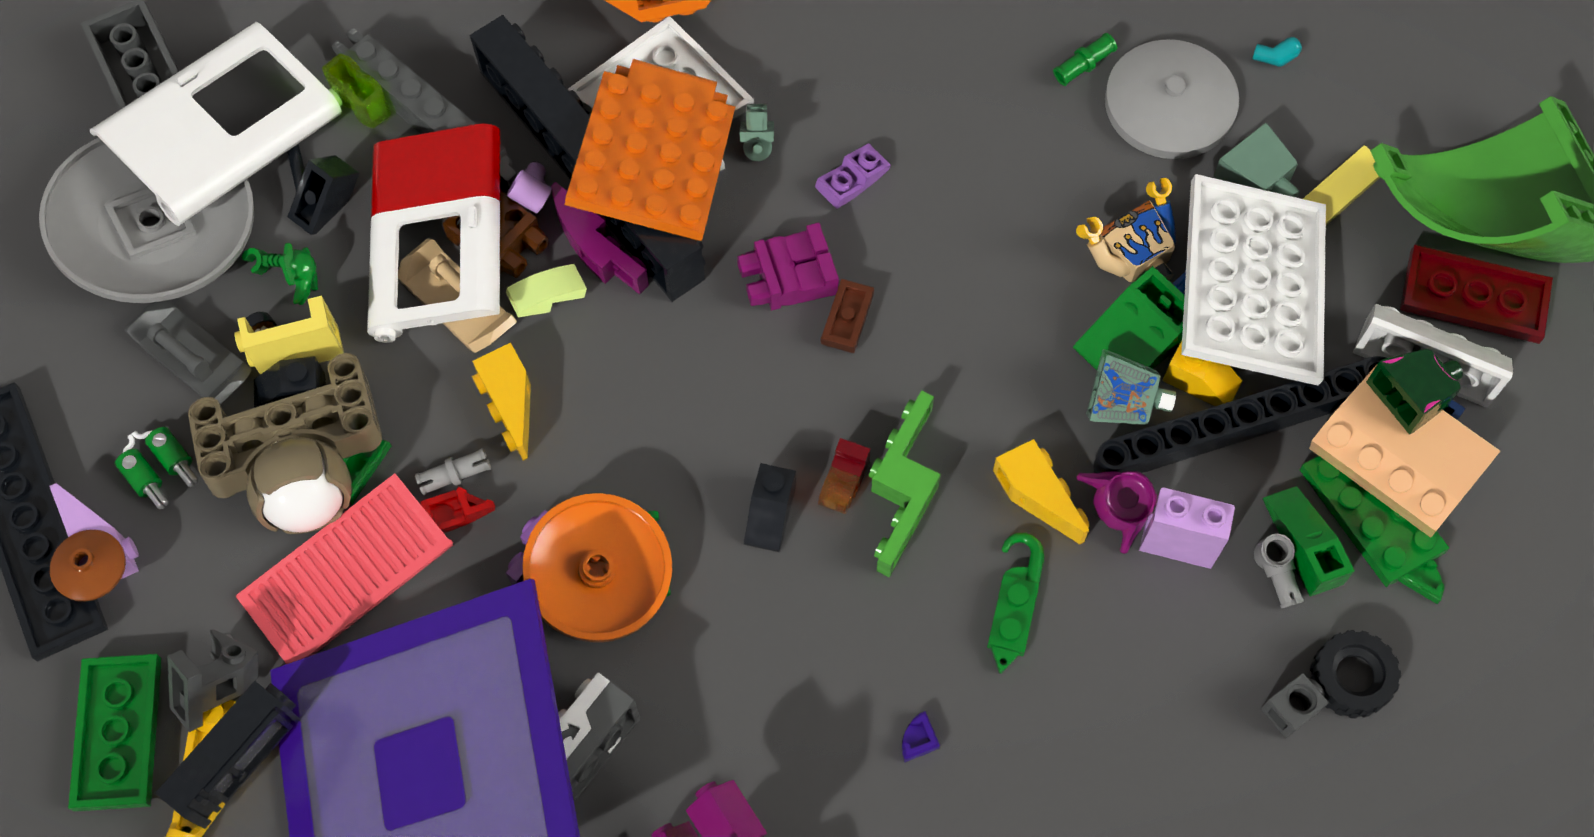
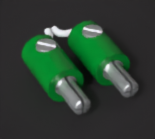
M159 427L143 434L134 431L128 436L129 444L115 461V466L138 496L141 498L149 496L158 509L165 508L162 503L165 506L169 503L159 490L163 482L140 451L136 448L131 449L135 444V438H146L145 444L169 475L179 474L188 487L195 485L185 472L195 484L199 481L189 467L192 463V458L167 427Z

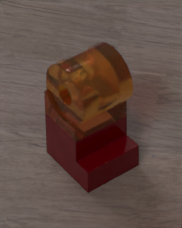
M842 438L839 439L834 459L821 489L818 505L845 515L847 514L870 462V448Z

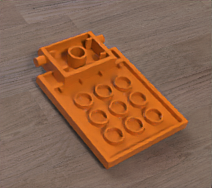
M633 59L630 68L617 65L615 74L604 71L564 205L702 241L735 106L726 104L728 95L715 92L717 81Z

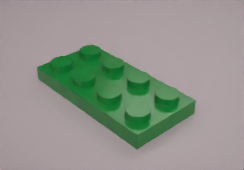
M1319 455L1302 464L1300 468L1302 475L1385 587L1390 586L1406 574L1414 572L1430 560H1435L1448 551L1449 546L1437 531L1430 538Z
M158 654L83 658L81 660L68 809L72 811L151 807L162 660Z

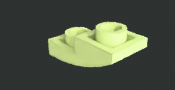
M570 264L539 272L507 287L506 294L517 317L549 313L552 303L584 298L587 288L575 264Z

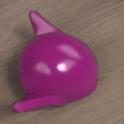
M1136 471L1122 473H1079L1076 476L1078 481L1092 485L1097 489L1093 499L1097 515L1107 527L1123 532L1120 552L1122 554L1128 553L1135 537L1147 522L1157 503V494L1153 484L1145 475Z

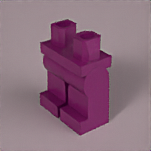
M819 222L807 225L806 231L785 237H773L765 242L764 239L755 241L753 251L737 256V265L742 278L759 274L761 281L746 284L747 296L751 306L769 303L772 311L780 309L781 306L829 297L837 293L839 277L831 254L828 252V246Z

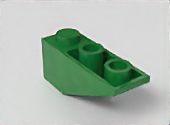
M1295 486L1264 497L1263 501L1279 534L1288 537L1294 545L1295 553L1292 560L1309 596L1311 597L1344 585L1355 570L1337 535L1300 489Z

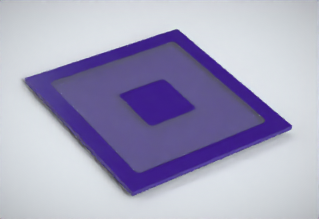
M534 579L516 583L270 670L272 684L297 705L292 712L301 719L298 723L291 722L293 727L279 742L289 837H580Z

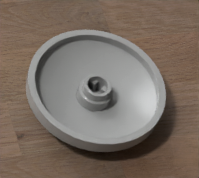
M1156 40L1131 49L1115 64L1110 73L1105 91V107L1113 128L1134 148L1155 157L1185 159L1204 154L1224 140L1230 132L1238 112L1239 92L1236 81L1228 67L1210 51L1196 44L1181 40Z

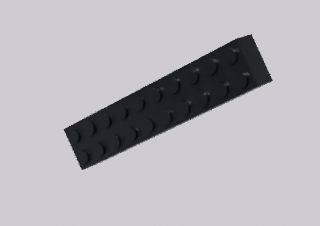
M501 15L470 35L480 73L571 181L591 113L587 114L583 109L582 101L575 91H568L563 86L564 82L558 71L554 67L549 69L545 65V60L540 50L535 45L531 47L528 45L521 28L516 23L511 25L505 16ZM604 216L606 224L631 254L638 257L646 265V272L671 302L705 280L704 265L706 263L702 256V249L704 248L702 241Z

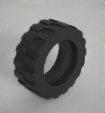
M1347 630L1343 634L1340 632L1330 640L1328 639L1314 656L1315 660L1310 666V671H1312L1310 679L1315 680L1324 690L1325 699L1329 702L1325 706L1327 709L1330 708L1335 711V714L1340 716L1346 715L1348 718L1356 719L1358 716L1365 718L1374 712L1377 713L1392 700L1393 694L1398 691L1400 686L1398 682L1401 678V670L1398 668L1399 661L1397 656L1393 655L1392 648L1384 644L1381 638L1376 635L1374 637L1366 631L1355 632L1354 630ZM1351 656L1359 657L1370 665L1373 671V682L1367 690L1353 692L1341 685L1337 678L1336 670L1342 659Z

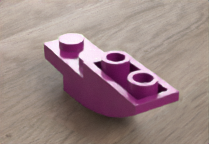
M554 182L551 187L559 221L570 245L582 262L605 284L615 275L640 295L649 286L646 265L634 255L629 257L622 251L620 244L614 238L608 236L604 215L564 205L568 188L565 190L557 182Z

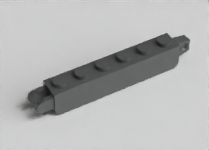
M354 28L349 29L346 35L354 44L350 49L337 40L332 44L331 48L348 65L355 79L420 134L476 124L368 33L363 36ZM500 144V184L509 190L518 174L510 167L513 164L512 160L508 157L506 148Z

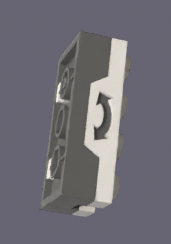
M597 673L592 680L586 679L579 686L575 693V698L577 699L568 710L562 709L558 712L574 802L641 719L635 700L600 673Z

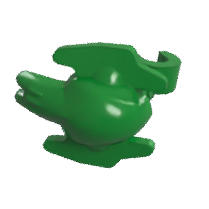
M285 243L283 254L267 253L256 248L246 249L242 254L241 258L244 261L253 262L257 258L255 266L251 269V272L262 275L267 272L269 267H282L287 284L289 286L296 284L294 304L303 305L310 294V289L313 291L318 290L317 265L308 247H304L302 250L293 249L291 243Z

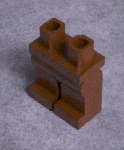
M500 189V274L504 271L518 278L528 265L527 260L520 253L527 247L536 255L541 254L549 245L548 237L538 227L537 218L530 212H527L517 202L507 197V194ZM460 216L448 217L442 223L447 239L456 246L460 245L461 222L457 225V222L461 219Z

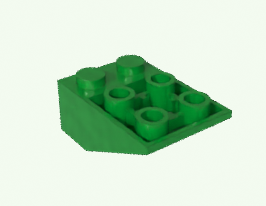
M1152 266L1114 301L1073 345V348L1096 370L1098 369L1102 349L1109 350L1153 369L1179 347L1182 341L1185 295Z

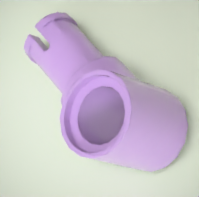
M537 162L530 163L525 171L521 170L506 195L535 214L540 211L552 190V187L545 184L544 176L546 170L544 166Z

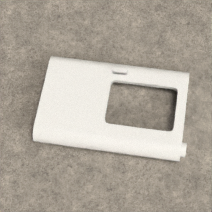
M255 22L91 128L90 133L93 136L97 135L156 195L161 210L172 223L179 226L338 117L342 112L340 107L342 106V101L333 89L328 90L264 26ZM259 51H268L305 89L239 135L232 136L192 96Z

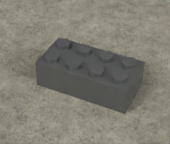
M134 0L80 23L120 109L179 72L162 33L144 0Z

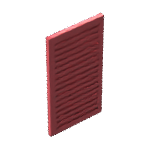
M394 473L342 513L338 520L325 526L239 592L236 598L284 662L289 664L316 654L454 546L453 541L446 537L400 478Z

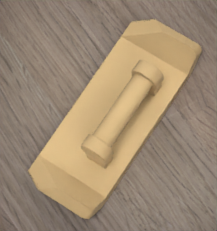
M426 239L401 260L398 279L423 305L453 301L459 297L460 267L443 252L435 240ZM500 306V314L443 324L468 349L476 353L491 345L511 328L517 320L511 313L506 312Z

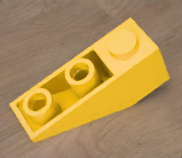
M508 343L473 360L472 362L477 374L471 377L479 393L482 395L487 392L492 402L486 405L495 423L503 422L507 431L501 434L510 452L517 450L522 460L528 458L531 384L511 343Z
M1033 439L996 457L993 472L1012 502L1078 544L1085 542L1090 526L1088 518L1081 508L1076 509L1069 498L1071 497V492L1063 478L1058 479L1051 468L1053 467L1052 460L1044 448L1040 449Z

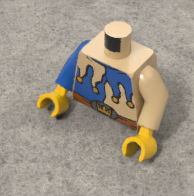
M1160 178L1162 187L1160 193L1156 191L1154 182L1147 184L1146 192L1150 197L1155 198L1156 202L1154 204L1149 200L1104 227L1099 218H1087V223L1091 228L1090 232L1084 224L1077 226V235L1082 239L1089 240L1087 246L1100 269L1116 276L1124 277L1128 282L1133 283L1153 266L1167 280L1170 281L1174 274L1166 265L1171 259L1176 244L1175 220L1171 202L1166 200V197L1172 190L1170 180Z

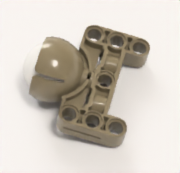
M342 353L330 360L328 373L331 384L228 417L218 400L213 397H203L191 404L188 410V417L198 471L214 496L217 498H229L238 492L246 490L253 515L264 527L274 532H277L280 528L287 534L308 533L324 528L340 518L344 508H348L352 494V480L343 458L359 453L371 452L382 441V432L369 382L357 356L351 353Z

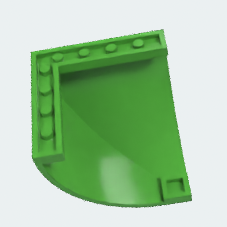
M1550 96L1539 103L1543 113L1496 136L1461 148L1425 155H1404L1400 153L1398 148L1381 143L1370 150L1375 160L1373 167L1381 179L1385 180L1399 203L1415 219L1442 235L1540 261L1559 263L1594 261V153L1566 102Z

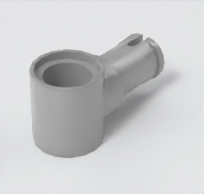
M1272 534L1258 542L1255 546L1254 560L1258 566L1265 570L1267 578L1271 577L1281 604L1280 607L1283 609L1302 603L1304 599L1301 596L1293 570L1296 569L1292 560L1295 553L1294 545L1285 535ZM1269 543L1276 544L1280 548L1282 556L1279 562L1272 561L1268 557L1266 548Z

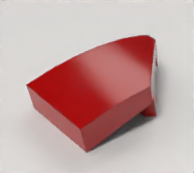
M459 486L457 490L420 501L421 506L444 534L470 524L495 510L492 500L486 499L485 501L467 493L466 489Z

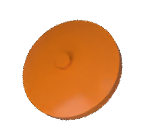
M592 493L572 497L559 503L539 520L526 543L522 574L523 581L528 579L535 580L541 618L550 627L572 639L585 642H609L636 632L646 625L660 609L671 582L672 557L664 532L647 511L632 501L619 496Z

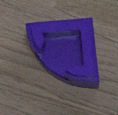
M926 711L913 718L904 733L902 740L904 762L940 749L939 741Z

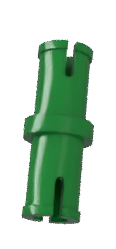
M1104 33L1087 47L1081 46L1075 50L1074 56L1054 68L1053 74L1056 80L1062 86H1066L1083 72H1090L1095 69L1096 63L1117 50L1114 38L1110 34Z

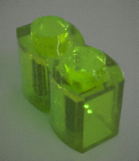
M339 53L322 67L330 89H333L339 95L343 106L352 109L355 117L363 125L375 128L391 115L389 105L379 82L372 76L362 73L359 65L351 57Z

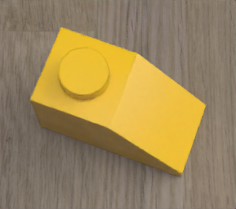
M1181 341L1168 366L1163 382L1214 406L1233 401L1242 383V379L1231 366L1181 355Z

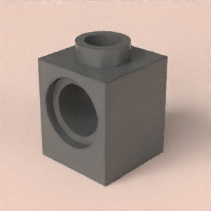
M1302 673L1271 697L1261 710L1281 734L1288 738L1317 715L1329 702L1325 699L1322 687L1315 680L1308 679ZM1294 696L1301 699L1305 705V711L1294 709L1290 704L1289 697Z

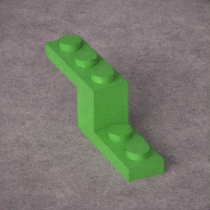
M922 390L916 401L912 399L908 401L901 416L905 421L900 430L895 428L892 430L885 444V448H888L883 460L877 458L869 473V477L872 478L871 492L900 506L891 522V526L895 529L889 539L885 537L881 539L874 554V557L878 558L877 572L889 578L935 495L940 482L941 474L907 458L933 408L934 396Z

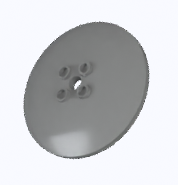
M96 138L79 148L58 167L45 188L39 211L41 236L49 256L58 269L73 283L95 295L129 303H152L171 300L188 295L210 284L225 273L240 256L249 240L254 223V200L250 183L246 179L181 225H175L161 210L156 195L100 138ZM154 216L160 219L153 226L142 224L143 220L148 217Z

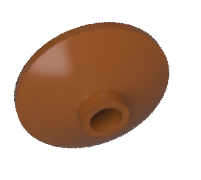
M101 530L77 532L65 539L54 552L50 563L51 581L63 596L71 600L92 601L101 598L116 587L124 574L126 566L124 549L120 542L107 532ZM88 556L86 564L78 566L79 561L83 557Z

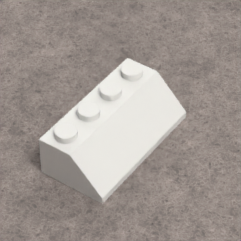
M1379 304L1374 305L1366 318L1353 350L1354 354L1364 358L1375 356L1390 358L1429 349L1433 351L1442 363L1455 360L1463 370V377L1458 380L1461 389L1456 395L1486 408L1511 380L1513 375L1512 358L1502 355L1498 350L1491 347H1482L1468 341L1462 335L1445 332L1433 327L1431 323L1425 320L1413 319L1401 314L1393 307L1381 306Z

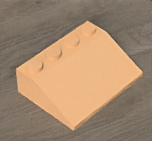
M1374 367L1312 439L1309 449L1431 538L1501 451L1444 410L1409 435L1366 383L1375 369Z

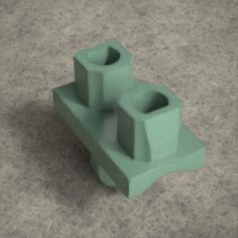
M747 104L746 121H741L740 142H744V153L753 161L765 160L772 151L774 121H767V104Z

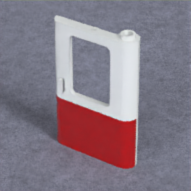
M483 123L377 142L373 147L368 334L378 342L389 343L401 336L403 329L500 314V129L492 124ZM460 216L459 297L453 301L398 309L400 228L405 224Z

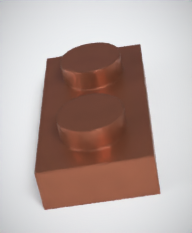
M841 279L821 337L822 345L855 353L874 296V287Z

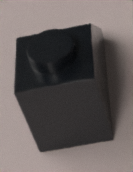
M336 155L308 160L287 217L310 235L317 234L349 202L360 173Z
M316 357L280 360L254 379V408L325 386V372Z
M760 463L751 497L744 545L780 552L796 489L795 470Z

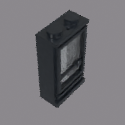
M254 681L155 794L183 818L206 829L212 822L208 818L213 811L218 813L222 809L218 805L221 802L226 804L291 730L293 727L291 722L298 723L301 720L292 712L297 705L273 684L270 683L264 688Z

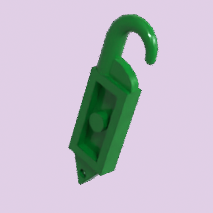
M1028 533L1010 535L1002 546V551L1006 553L1013 544L1024 543L1030 548L1031 554L1028 567L1011 568L1004 573L987 644V648L992 651L999 674H1002L1018 656H1024L1045 559L1044 548L1034 535ZM1004 660L1006 664L1002 665L1000 661Z

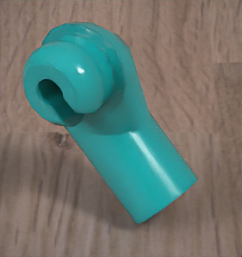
M1295 37L1286 38L1274 48L1257 43L1252 59L1281 67L1298 57L1302 46Z

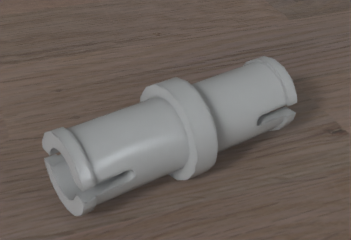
M484 448L455 460L452 457L447 458L442 465L416 473L417 484L430 479L433 480L419 487L421 493L426 495L431 491L452 483L454 486L462 484V480L491 470L488 459L474 464V462L486 458L487 455Z

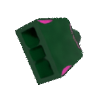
M1423 349L1379 361L1366 383L1410 435L1451 403L1461 389L1458 380L1463 377V370L1457 361L1449 360L1442 363L1433 351Z

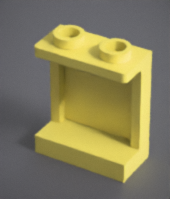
M322 295L308 299L311 318L254 332L245 317L237 318L239 331L234 332L235 341L239 351L245 352L249 366H255L258 372L262 374L280 360L315 356L318 362L321 363L332 360L335 356L344 353L338 325Z

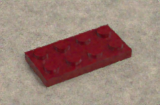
M1414 245L1410 251L1400 310L1540 344L1545 337L1553 277Z

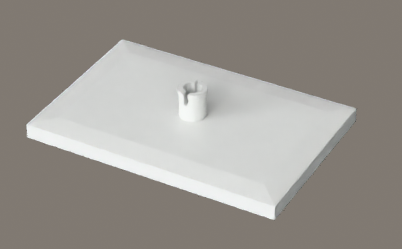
M1198 174L1194 175L1191 180L1181 355L1317 386L1324 380L1326 204Z

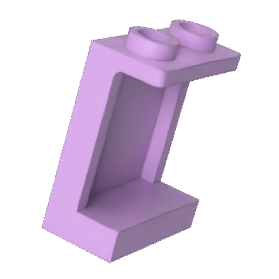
M1161 488L1153 514H1150L1145 523L1139 551L1211 569L1229 540L1235 507L1232 504L1168 488Z

